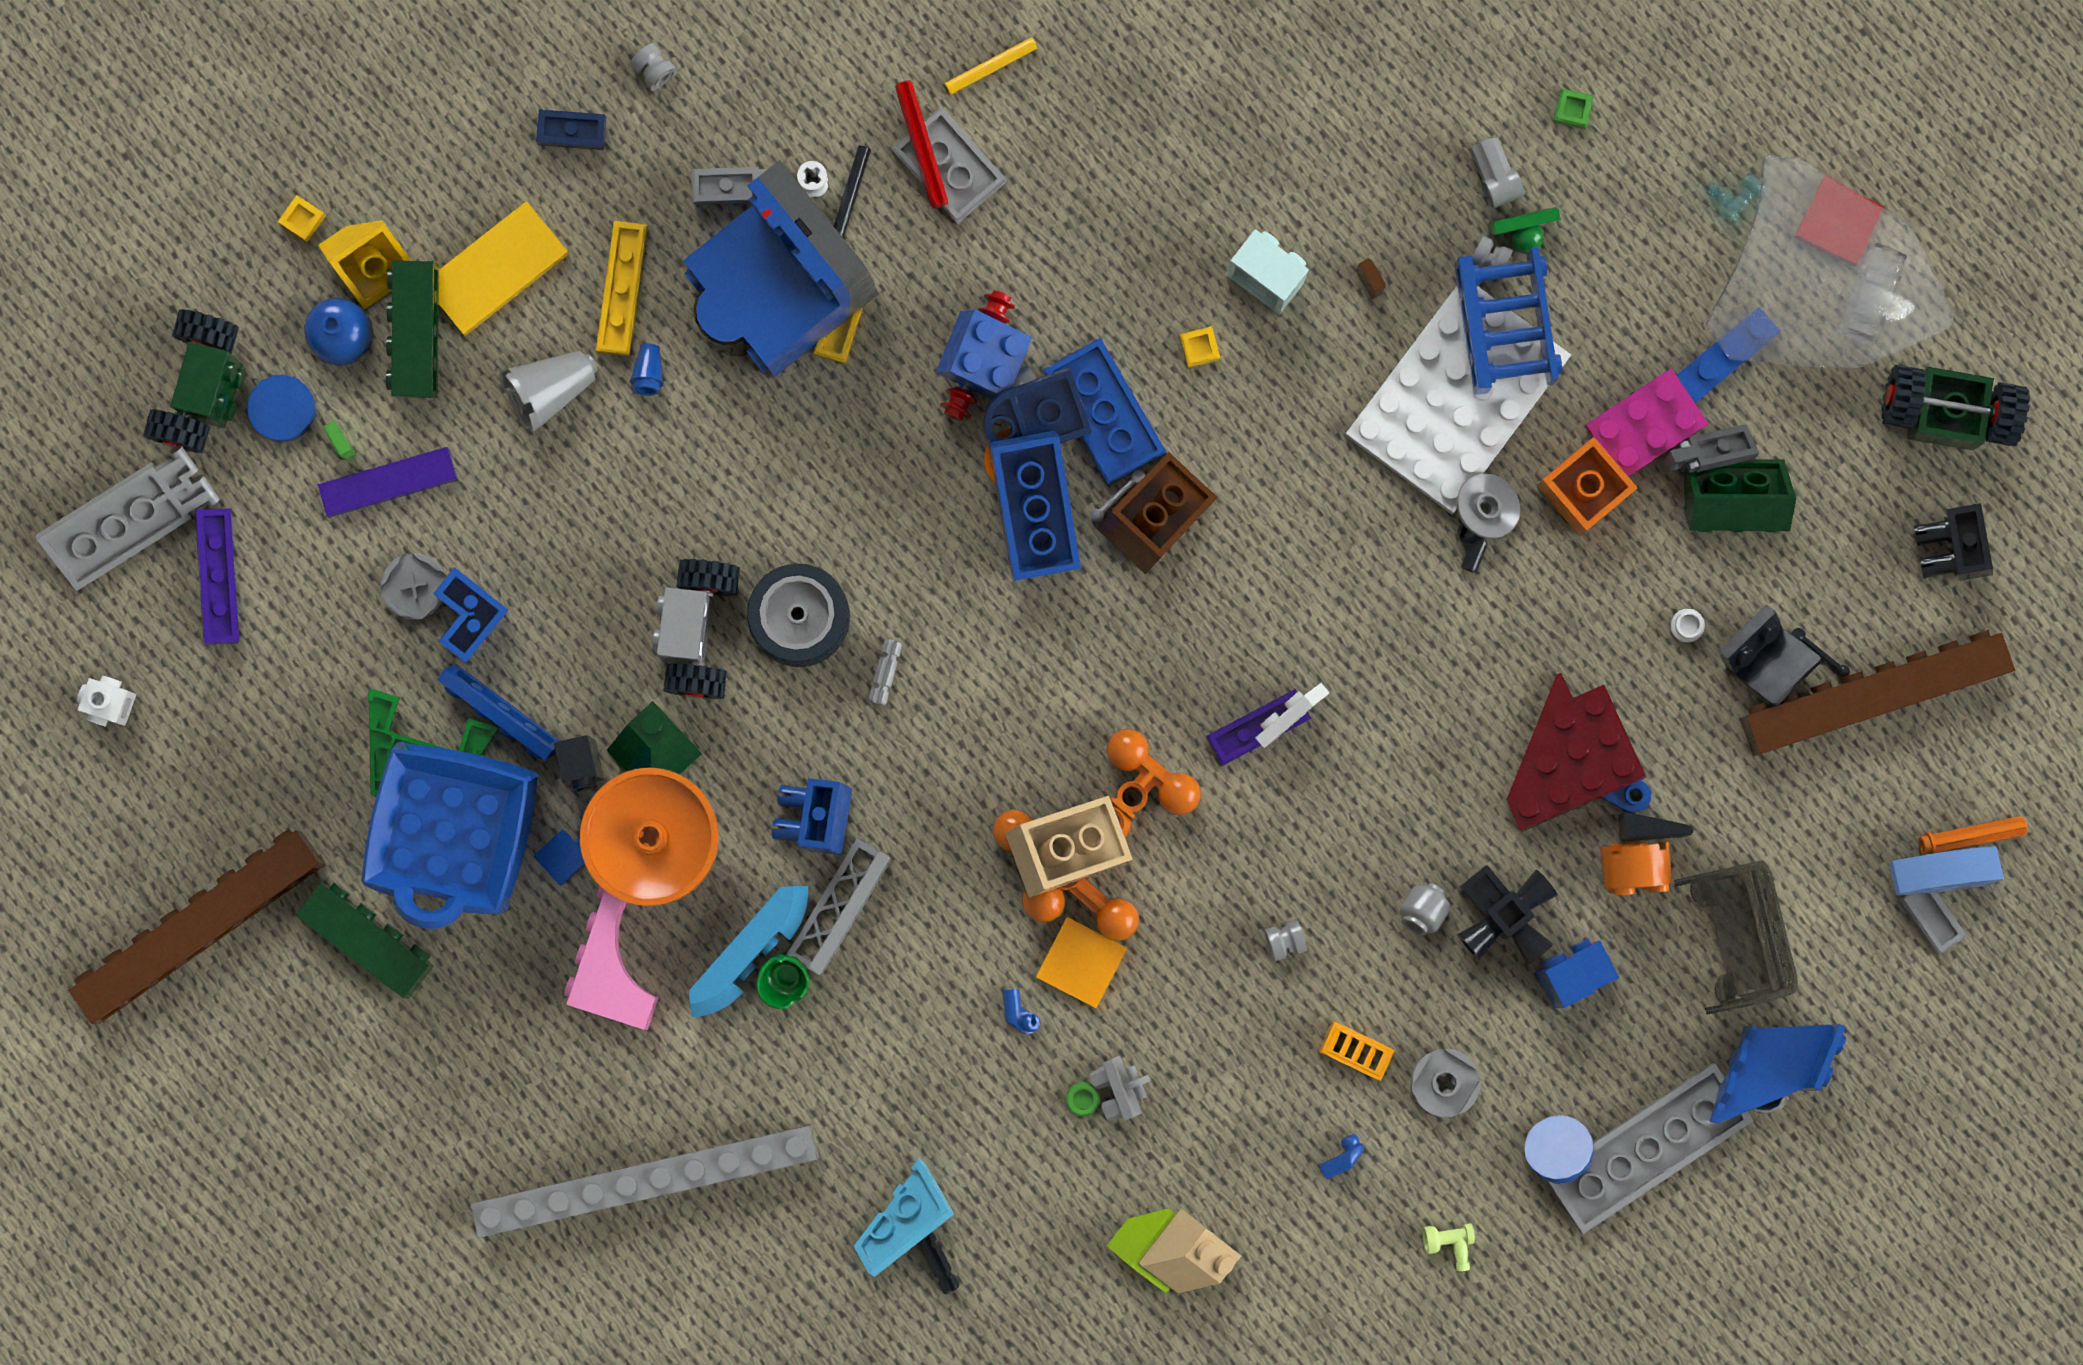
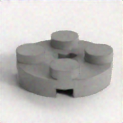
M1436 1049L1422 1056L1415 1064L1411 1074V1092L1417 1104L1427 1113L1438 1117L1456 1116L1470 1109L1479 1095L1480 1081L1477 1069L1469 1057L1457 1050ZM1448 1073L1452 1076L1450 1082L1454 1087L1452 1090L1445 1089L1442 1093L1438 1090L1439 1083L1436 1080L1438 1076L1445 1077Z

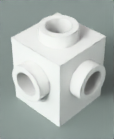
M103 675L100 681L89 678L87 684H83L78 693V711L88 714L87 721L105 727L108 721L125 726L137 694L121 689V681Z

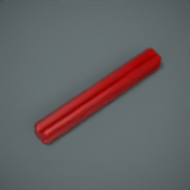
M910 80L903 81L895 86L898 100L932 208H940L948 204L946 191L913 83Z

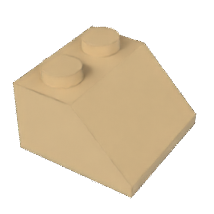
M1181 1208L1139 1264L1174 1291L1182 1293L1220 1284L1226 1275L1232 1271L1241 1255Z

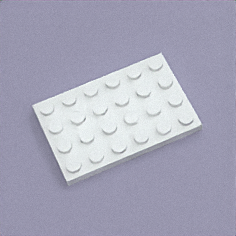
M1456 286L1346 432L1345 436L1450 514H1453L1457 509V495L1461 486L1469 478L1485 472L1549 385L1546 384L1545 373L1496 379V382L1492 383V388L1487 394L1474 395L1459 293ZM1477 286L1478 298L1483 297L1484 301L1495 299ZM1512 311L1486 314L1485 318H1482L1483 331L1488 330L1489 333L1533 328L1532 325ZM1540 340L1492 346L1491 350L1487 351L1488 363H1493L1494 366L1543 360ZM1553 342L1555 354H1560L1563 367L1571 354Z

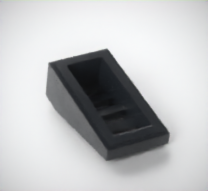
M1629 812L1618 814L1619 836L1622 842L1688 837L1693 833V826Z

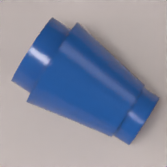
M650 343L640 345V351L630 378V383L633 385L632 391L645 396L659 394V388L663 386L660 347L658 345Z

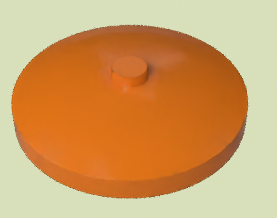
M659 768L634 769L609 780L590 800L584 812L580 828L582 857L593 879L606 892L617 899L641 906H658L672 903L695 890L710 872L716 859L719 845L717 818L712 805L704 793L687 778L675 772Z

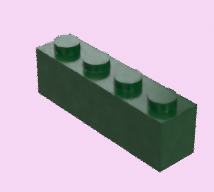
M392 261V269L387 271L388 289H392V303L388 302L386 314L388 323H392V336H388L386 340L387 356H391V370L386 372V388L391 390V396L397 398H437L439 264L433 261Z
M333 882L331 886L320 883L295 916L402 998L409 999L434 967V965L427 961L431 955L416 944L410 948L402 942L401 939L404 935L389 923L383 927L376 922L374 918L377 914L363 903L356 906L347 899L350 893L337 883Z

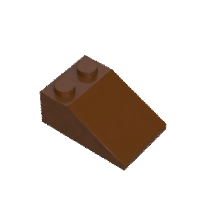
M1168 452L1121 500L1096 529L1144 574H1147L1218 497Z

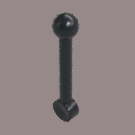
M1796 628L1792 631L1791 635L1837 670L1839 677L1843 678L1850 674L1848 666L1840 665L1805 637L1806 633L1802 628Z

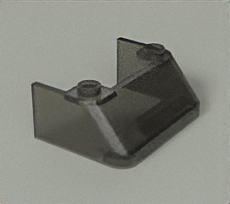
M1761 860L1674 880L1675 887L1691 883L1690 893L1692 899L1702 908H1711L1726 973L1720 975L1715 984V995L1720 1004L1705 1008L1706 1015L1754 1006L1794 994L1797 991V973L1773 876L1766 862Z

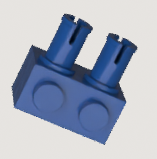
M808 778L807 788L780 785L778 792L788 796L777 795L778 805L803 808L801 821L775 818L772 825L778 826L779 829H772V838L775 840L798 841L797 846L810 852L842 855L852 788L841 782Z

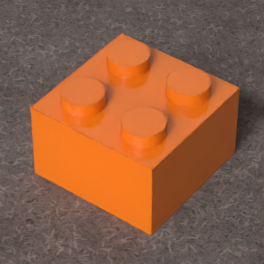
M1593 437L1548 474L1537 485V488L1580 537L1637 489V486Z

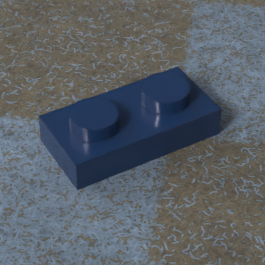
M539 109L536 143L541 146L604 150L607 117L605 114Z

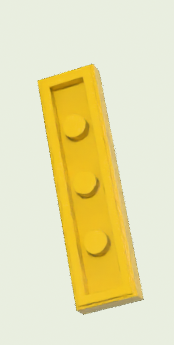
M614 221L596 345L597 353L630 357L648 232L646 224Z

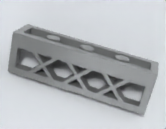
M856 838L787 955L797 957L808 969L822 976L892 859ZM860 848L875 858L867 871L855 874L852 859ZM849 866L851 875L842 877ZM863 876L862 880L858 885L856 878ZM853 879L855 891L850 900L838 903L834 890L838 882ZM832 894L834 904L825 906ZM846 905L844 910L840 914L839 907ZM835 908L838 919L835 925L830 930L820 932L817 921L820 912ZM814 924L816 933L807 935ZM829 934L823 943L821 936ZM817 937L820 949L812 962L796 953L804 940Z

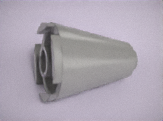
M575 351L508 368L501 371L499 376L503 389L508 387L511 389L509 391L511 398L508 400L524 426L527 429L530 428L531 432L544 425L594 382V373L598 369L590 354L584 355L581 351Z

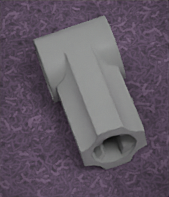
M1498 137L1484 140L1471 148L1470 152L1483 180V193L1485 197L1489 196L1486 200L1492 209L1524 197L1521 179L1516 170H1511Z

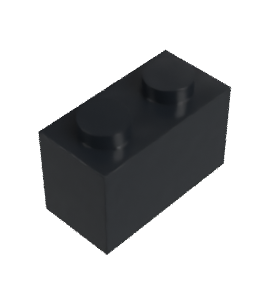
M584 735L554 742L562 782L573 789H577V792L597 788V782L604 780L596 741L590 736Z

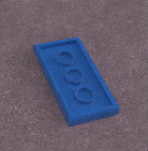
M1101 338L1042 370L1044 376L1070 367L1092 429V433L1080 438L1108 486L1167 453Z

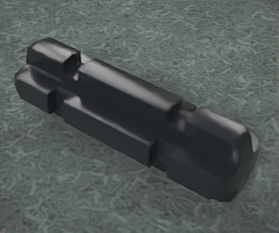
M932 1231L918 1242L920 1249H924L923 1255L934 1277H938V1285L942 1293L946 1295L957 1290L959 1282L955 1274H951L952 1268L940 1244H936L935 1241L937 1239Z

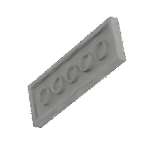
M1715 1063L1699 1071L1593 1142L1594 1157L1591 1166L1586 1172L1584 1171L1579 1175L1578 1179L1560 1184L1547 1181L1581 1234L1586 1233L1753 1122L1748 1112L1717 1124L1709 1121L1716 1102L1717 1091L1725 1079Z

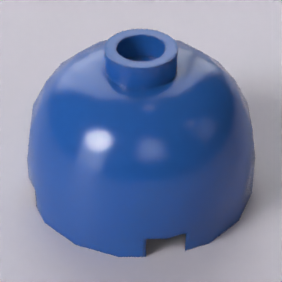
M342 298L325 299L315 305L306 317L304 325L306 343L312 353L326 364L335 366L350 365L362 357L371 346L373 339L372 322L364 309L353 301Z

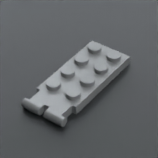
M181 445L173 448L170 451L172 457L157 467L152 462L36 534V540L76 591L192 519L189 512L206 502L208 506H212L220 500L203 475L190 480L189 477L194 475L198 468Z

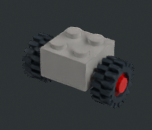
M703 559L679 560L676 588L665 587L664 596L659 595L656 613L657 616H660L661 625L660 630H654L652 649L656 650L657 656L663 662L670 663L666 664L664 692L693 698L724 699L727 671L704 666L712 605L710 597H713V595H737L740 567L729 565V563H719V561Z

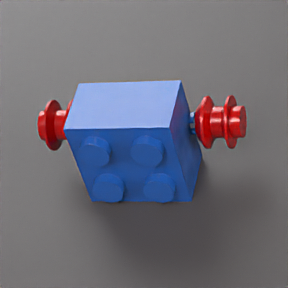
M993 290L992 294H984V298L988 301L987 307H980L978 311L975 309L960 311L936 370L937 374L959 384L958 387L946 389L947 394L950 396L949 402L940 404L945 409L944 414L952 419L963 421L964 417L971 418L972 415L968 412L967 408L969 404H977V400L971 393L972 390L993 399L999 393L1011 389L1032 340L1031 336L1006 325L1010 320L1005 313L1007 309H1015V305L1010 302L1011 297L1000 291Z

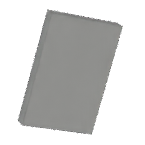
M941 106L924 122L948 198V204L941 208L958 224L1007 183V179ZM908 134L891 150L925 188Z

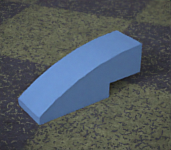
M1996 846L1933 853L1889 862L1896 895L1952 892L1959 888L1989 886L2004 879Z

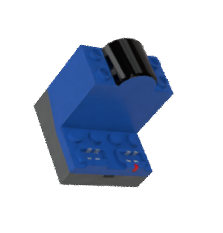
M780 160L747 185L753 195L749 198L752 206L683 260L689 269L684 274L699 292L693 310L695 322L701 333L719 352L729 356H745L749 354L763 373L769 369L774 377L815 346L820 339L830 334L856 311L879 295L866 266Z

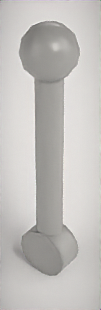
M1141 470L1134 471L1131 476L1132 479L1100 509L1092 511V520L1095 522L1102 521L1104 514L1135 484H1138L1145 477L1144 472Z

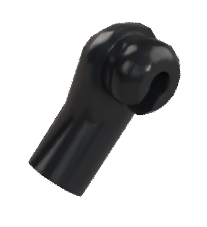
M1462 523L1458 527L1457 534L1467 553L1461 568L1477 573L1487 548V543L1483 537L1472 533Z

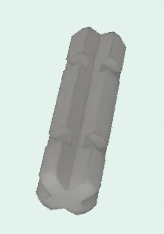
M891 639L884 641L881 651L884 654L879 659L873 680L875 686L874 688L871 687L869 695L871 703L877 705H885L889 696L887 690L891 688L898 663L896 657L900 656L902 644L898 641Z

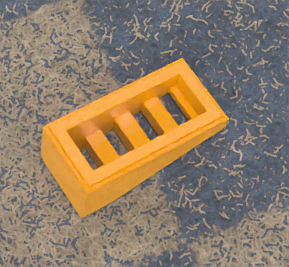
M1332 1021L1319 1053L1381 1081L1395 1050ZM1340 1033H1342L1346 1037L1339 1053L1333 1051V1048ZM1352 1039H1355L1358 1043L1351 1059L1345 1057V1054ZM1366 1044L1370 1046V1049L1362 1065L1357 1060ZM1379 1050L1383 1054L1374 1071L1369 1066L1376 1051Z

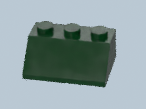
M1753 459L1700 472H1689L1687 467L1684 468L1685 515L1689 531H1765L1773 533L1791 530L1796 496L1784 459Z

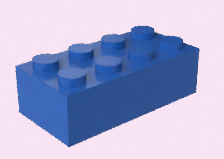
M1055 431L989 442L1008 561L1014 581L1081 569L1059 435Z

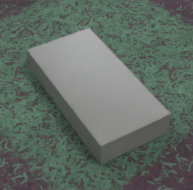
M1938 893L1903 895L1898 899L1936 955H1941L1967 937Z

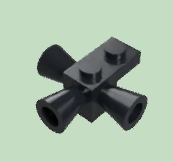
M1485 865L1459 886L1486 918L1457 934L1463 945L1477 960L1482 958L1499 935L1502 939L1512 937L1526 965L1534 962L1552 947L1553 943L1528 923L1535 917L1530 910L1558 896L1551 883L1538 870L1535 869L1517 893L1514 890L1509 891L1488 865Z

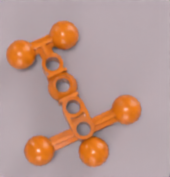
M1126 728L1117 731L1110 737L1106 753L1112 765L1121 771L1136 770L1139 772L1133 781L1126 782L1120 787L1116 799L1113 796L1110 799L1125 838L1131 830V821L1136 817L1134 813H1138L1143 809L1147 802L1148 794L1154 787L1159 789L1158 797L1160 804L1169 813L1182 816L1196 809L1201 799V790L1198 782L1187 773L1177 772L1171 774L1149 755L1148 741L1142 733L1135 729ZM1127 789L1137 790L1141 795V803L1134 807L1126 805L1122 799L1123 792ZM1011 809L1004 811L996 818L993 824L992 834L994 841L1003 850L1012 852L1005 833L1033 820L1027 813L1021 810ZM1085 878L1030 898L1026 890L1023 893V909L1028 917L1036 922L1046 923L1054 921L1059 917L1065 906L1063 891H1069L1096 914L1098 930L1104 937L1110 940L1122 941L1128 939L1135 933L1139 925L1138 911L1131 902L1123 898L1109 899Z

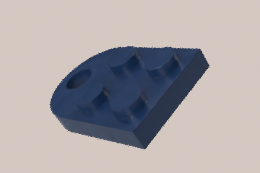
M1070 367L999 393L988 404L983 420L984 430L990 442L1055 431L1059 435L1061 444L1092 433ZM1001 419L1007 420L1011 424V431L1005 437H997L992 432L994 423Z

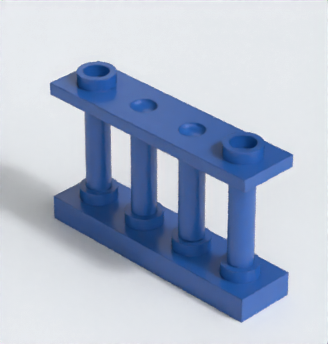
M1532 247L1527 254L1528 262L1479 268L1478 265H1473L1472 256L1458 257L1454 264L1474 395L1487 394L1492 388V383L1496 382V379L1545 373L1546 384L1554 385L1559 378L1558 374H1562L1560 354H1555L1543 279V276H1547V263L1545 257L1540 256L1539 247ZM1530 275L1532 294L1485 301L1483 297L1478 298L1477 285H1480L1481 281ZM1535 307L1538 327L1489 333L1488 330L1483 331L1482 318H1485L1486 314ZM1540 340L1543 360L1498 366L1488 363L1487 351L1491 350L1492 346Z

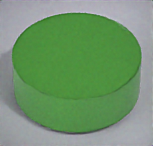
M1078 1082L1069 1088L1066 1094V1104L1075 1115L1088 1116L1097 1110L1100 1104V1095L1092 1084Z

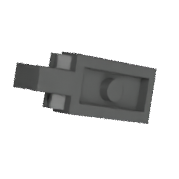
M1740 425L1688 437L1685 442L1678 445V449L1670 450V454L1664 459V463L1668 472L1682 470L1686 467L1689 472H1700L1753 460L1759 455V452L1747 426Z

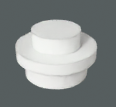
M1683 609L1672 617L1670 628L1676 639L1689 643L1696 641L1702 636L1705 622L1697 611Z

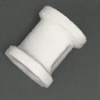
M808 161L800 166L797 173L798 183L809 197H821L828 189V178L824 166L816 161ZM810 175L814 178L818 175L819 183L816 184L812 181L808 184L806 177Z

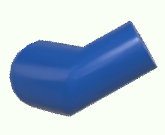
M1019 989L1002 990L1006 1022L1024 1034H1031L1037 1031L1040 1026V1019L1037 1015L1021 1007Z
M1356 1134L1349 1135L1341 1140V1145L1345 1150L1341 1155L1320 1164L1321 1171L1327 1180L1350 1170L1364 1152L1363 1143L1359 1142Z

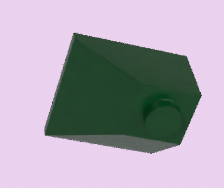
M654 701L626 725L607 749L626 772L640 768H659L680 775L702 755L698 748Z

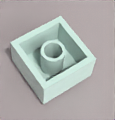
M1255 229L1231 259L1227 276L1280 315L1304 284L1309 269L1305 267L1306 262L1294 252L1288 254L1278 247L1279 242L1274 236L1265 231L1261 234Z

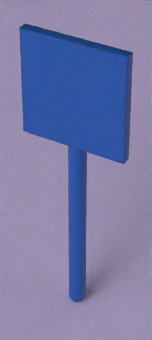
M564 829L533 856L560 886L585 864L581 853L580 837L574 841Z

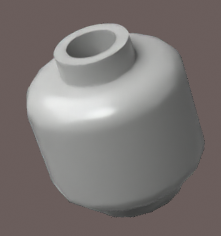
M1429 883L1427 886L1420 884L1413 886L1400 907L1403 925L1411 932L1422 936L1426 933L1437 932L1450 910V904L1445 898V891L1432 883Z

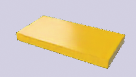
M526 201L439 269V305L463 335L466 336L568 256L569 252Z

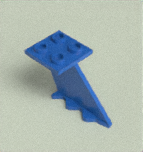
M1841 1024L1757 1028L1752 1025L1744 1026L1740 1043L1730 1059L1728 1073L1717 1091L1716 1102L1709 1121L1717 1124L1799 1090L1820 1091L1822 1086L1826 1087L1833 1074V1068L1830 1065L1834 1055L1840 1054L1846 1041V1036L1843 1035L1846 1026Z

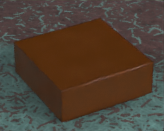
M1368 258L1359 263L1356 272L1370 297L1374 299L1383 293L1386 284L1372 259Z

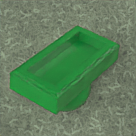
M1553 207L1492 221L1487 225L1490 235L1512 231L1511 242L1513 247L1520 253L1528 254L1532 247L1540 248L1543 243V232L1538 225L1561 220L1559 208Z

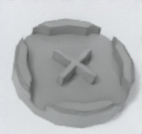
M411 553L395 558L385 568L380 580V589L385 605L395 615L407 620H423L434 615L444 605V602L433 594L447 577L444 569L433 558L421 553Z

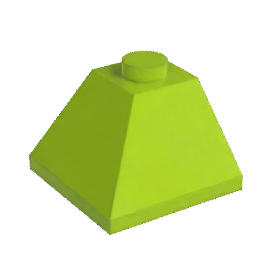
M1170 1208L1128 1218L1107 1244V1247L1124 1262L1166 1294L1171 1288L1142 1267L1139 1262L1176 1216V1213Z

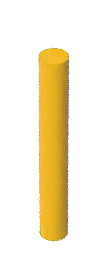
M1030 37L944 83L949 94L952 95L1036 50L1037 45L1034 39Z

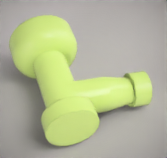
M1471 1223L1464 1224L1463 1228L1440 1232L1434 1226L1422 1228L1424 1248L1427 1254L1437 1253L1441 1245L1453 1244L1457 1261L1456 1271L1470 1269L1467 1245L1475 1243V1235Z

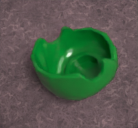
M780 954L766 961L760 968L756 989L759 998L768 1007L784 1010L804 998L808 991L810 976L806 965L797 957Z

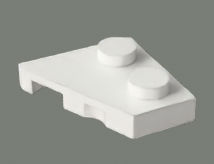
M1320 683L1305 695L1300 691L1297 692L1284 704L1288 708L1287 711L1280 717L1276 712L1273 713L1260 725L1264 731L1256 737L1258 742L1264 748L1304 716L1314 705L1324 699L1329 694L1328 690Z

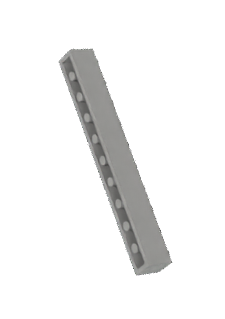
M812 1125L483 1200L472 1203L471 1208L477 1236L480 1238L819 1159Z

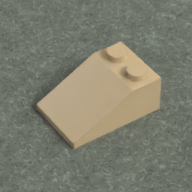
M1109 796L1021 824L1005 833L1029 898L1133 860Z

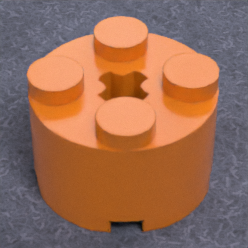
M1657 840L1658 844L1648 845V841L1610 844V847L1600 846L1604 888H1608V893H1615V895L1635 894V888L1642 887V890H1649V892L1669 891V884L1673 882L1669 841Z

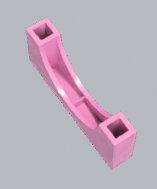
M599 886L597 899H600L601 902L597 913L592 911L588 919L586 931L590 932L587 944H581L577 952L575 964H578L579 968L576 977H570L564 992V996L568 997L566 1005L648 1030L659 997L642 989L631 978L622 961L619 949V926L627 902L617 899Z

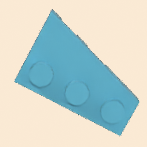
M919 1158L911 1167L914 1171L904 1185L899 1184L892 1193L895 1197L883 1213L876 1215L854 1245L867 1272L874 1277L954 1215L927 1165Z

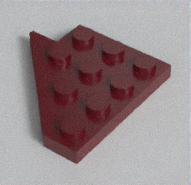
M1562 673L1556 675L1506 799L1521 832L1647 778L1605 685H1601L1573 698Z

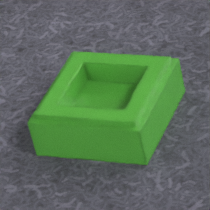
M1561 88L1553 122L1585 130L1594 96Z
M332 421L324 426L325 433L342 459L347 461L357 455L340 425Z

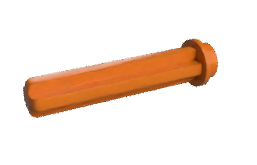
M2022 816L1935 834L1927 831L1924 832V836L1918 838V845L1922 855L1947 852L2025 836L2028 833V826Z

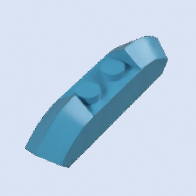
M808 886L780 887L689 990L692 1017H700L717 1012L730 1005L742 995L744 991L736 984L737 980L740 979L745 982L757 968L753 962L759 955L763 953L765 956H768L780 941L776 936L779 933L788 940L796 933L806 911Z

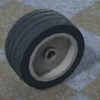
M787 564L770 571L755 586L748 602L747 622L755 643L765 655L786 666L807 667L828 659L842 645L849 628L850 611L844 591L838 582L826 571L808 564ZM800 609L804 611L802 619H793L791 615L793 611L797 613Z

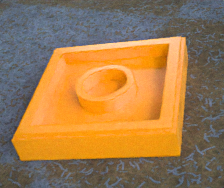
M1066 917L1036 978L1096 1009L1127 947Z

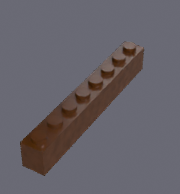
M1989 630L1969 636L1971 643L1959 646L1957 640L1938 646L1939 653L1927 656L1926 651L1907 656L1906 660L1908 663L1897 667L1894 661L1874 667L1876 674L1864 677L1862 671L1843 677L1844 684L1833 688L1831 682L1812 687V694L1800 698L1799 692L1790 694L1780 702L1781 705L1768 708L1767 702L1748 708L1749 715L1740 718L1752 755L1754 757L2016 671L2003 634L2001 632L1991 636Z
M290 829L281 833L273 840L274 846L265 852L260 849L245 859L247 865L235 872L232 869L221 875L216 880L218 885L208 892L206 889H203L190 897L188 900L190 905L180 912L178 909H175L160 919L162 924L153 931L146 929L136 935L131 940L133 942L132 946L123 952L121 949H118L103 959L105 965L95 972L93 969H89L79 975L74 980L76 985L68 991L90 1023L101 1024L324 867L325 863L304 833L297 830L291 832Z

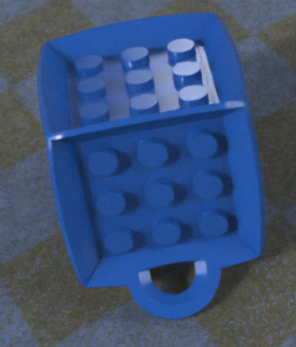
M398 742L391 748L371 815L361 881L363 885L377 892L393 896L397 913L408 923L421 928L434 929L447 926L456 921L462 912L476 914L504 913L510 905V897L518 877L529 836L538 773L476 754ZM413 893L446 900V903L438 910H423L414 903Z

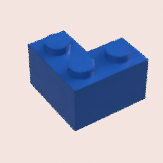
M455 567L433 593L459 614L458 618L438 642L466 663L508 609Z
M1589 938L1570 947L1573 952L1568 956H1565L1564 953L1555 954L1540 962L1542 969L1535 973L1553 1009L1566 1008L1595 993L1594 990L1619 978L1601 941L1591 943Z

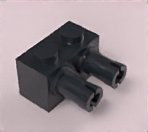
M1981 503L1946 509L1947 517H1944V521L1914 525L1915 535H1917V546L1946 540L1952 543L1953 549L1948 554L1920 558L1923 579L1954 573L1955 576L1958 575L1959 581L1993 575V565Z

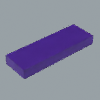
M1296 689L1206 736L1221 766L1261 746L1256 739L1264 731L1260 725L1273 713L1276 712L1280 717L1287 711L1288 708L1284 704L1297 693ZM1306 712L1304 716L1284 733L1310 720L1309 713Z

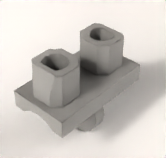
M1121 1056L1103 1062V1066L1090 1073V1078L1096 1090L1111 1085L1115 1098L1102 1103V1109L1107 1120L1123 1118L1126 1121L1142 1113L1138 1100L1147 1097L1142 1084L1151 1081L1149 1074L1139 1077L1135 1065L1125 1069Z

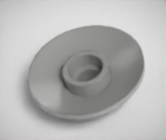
M1478 474L1469 478L1458 492V514L1463 524L1472 533L1483 538L1496 539L1507 535L1518 523L1520 517L1519 499L1512 486L1504 479L1493 474ZM1480 505L1487 508V514L1481 510Z

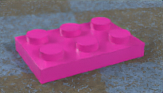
M1672 368L1586 424L1594 438L1628 477L1709 425Z

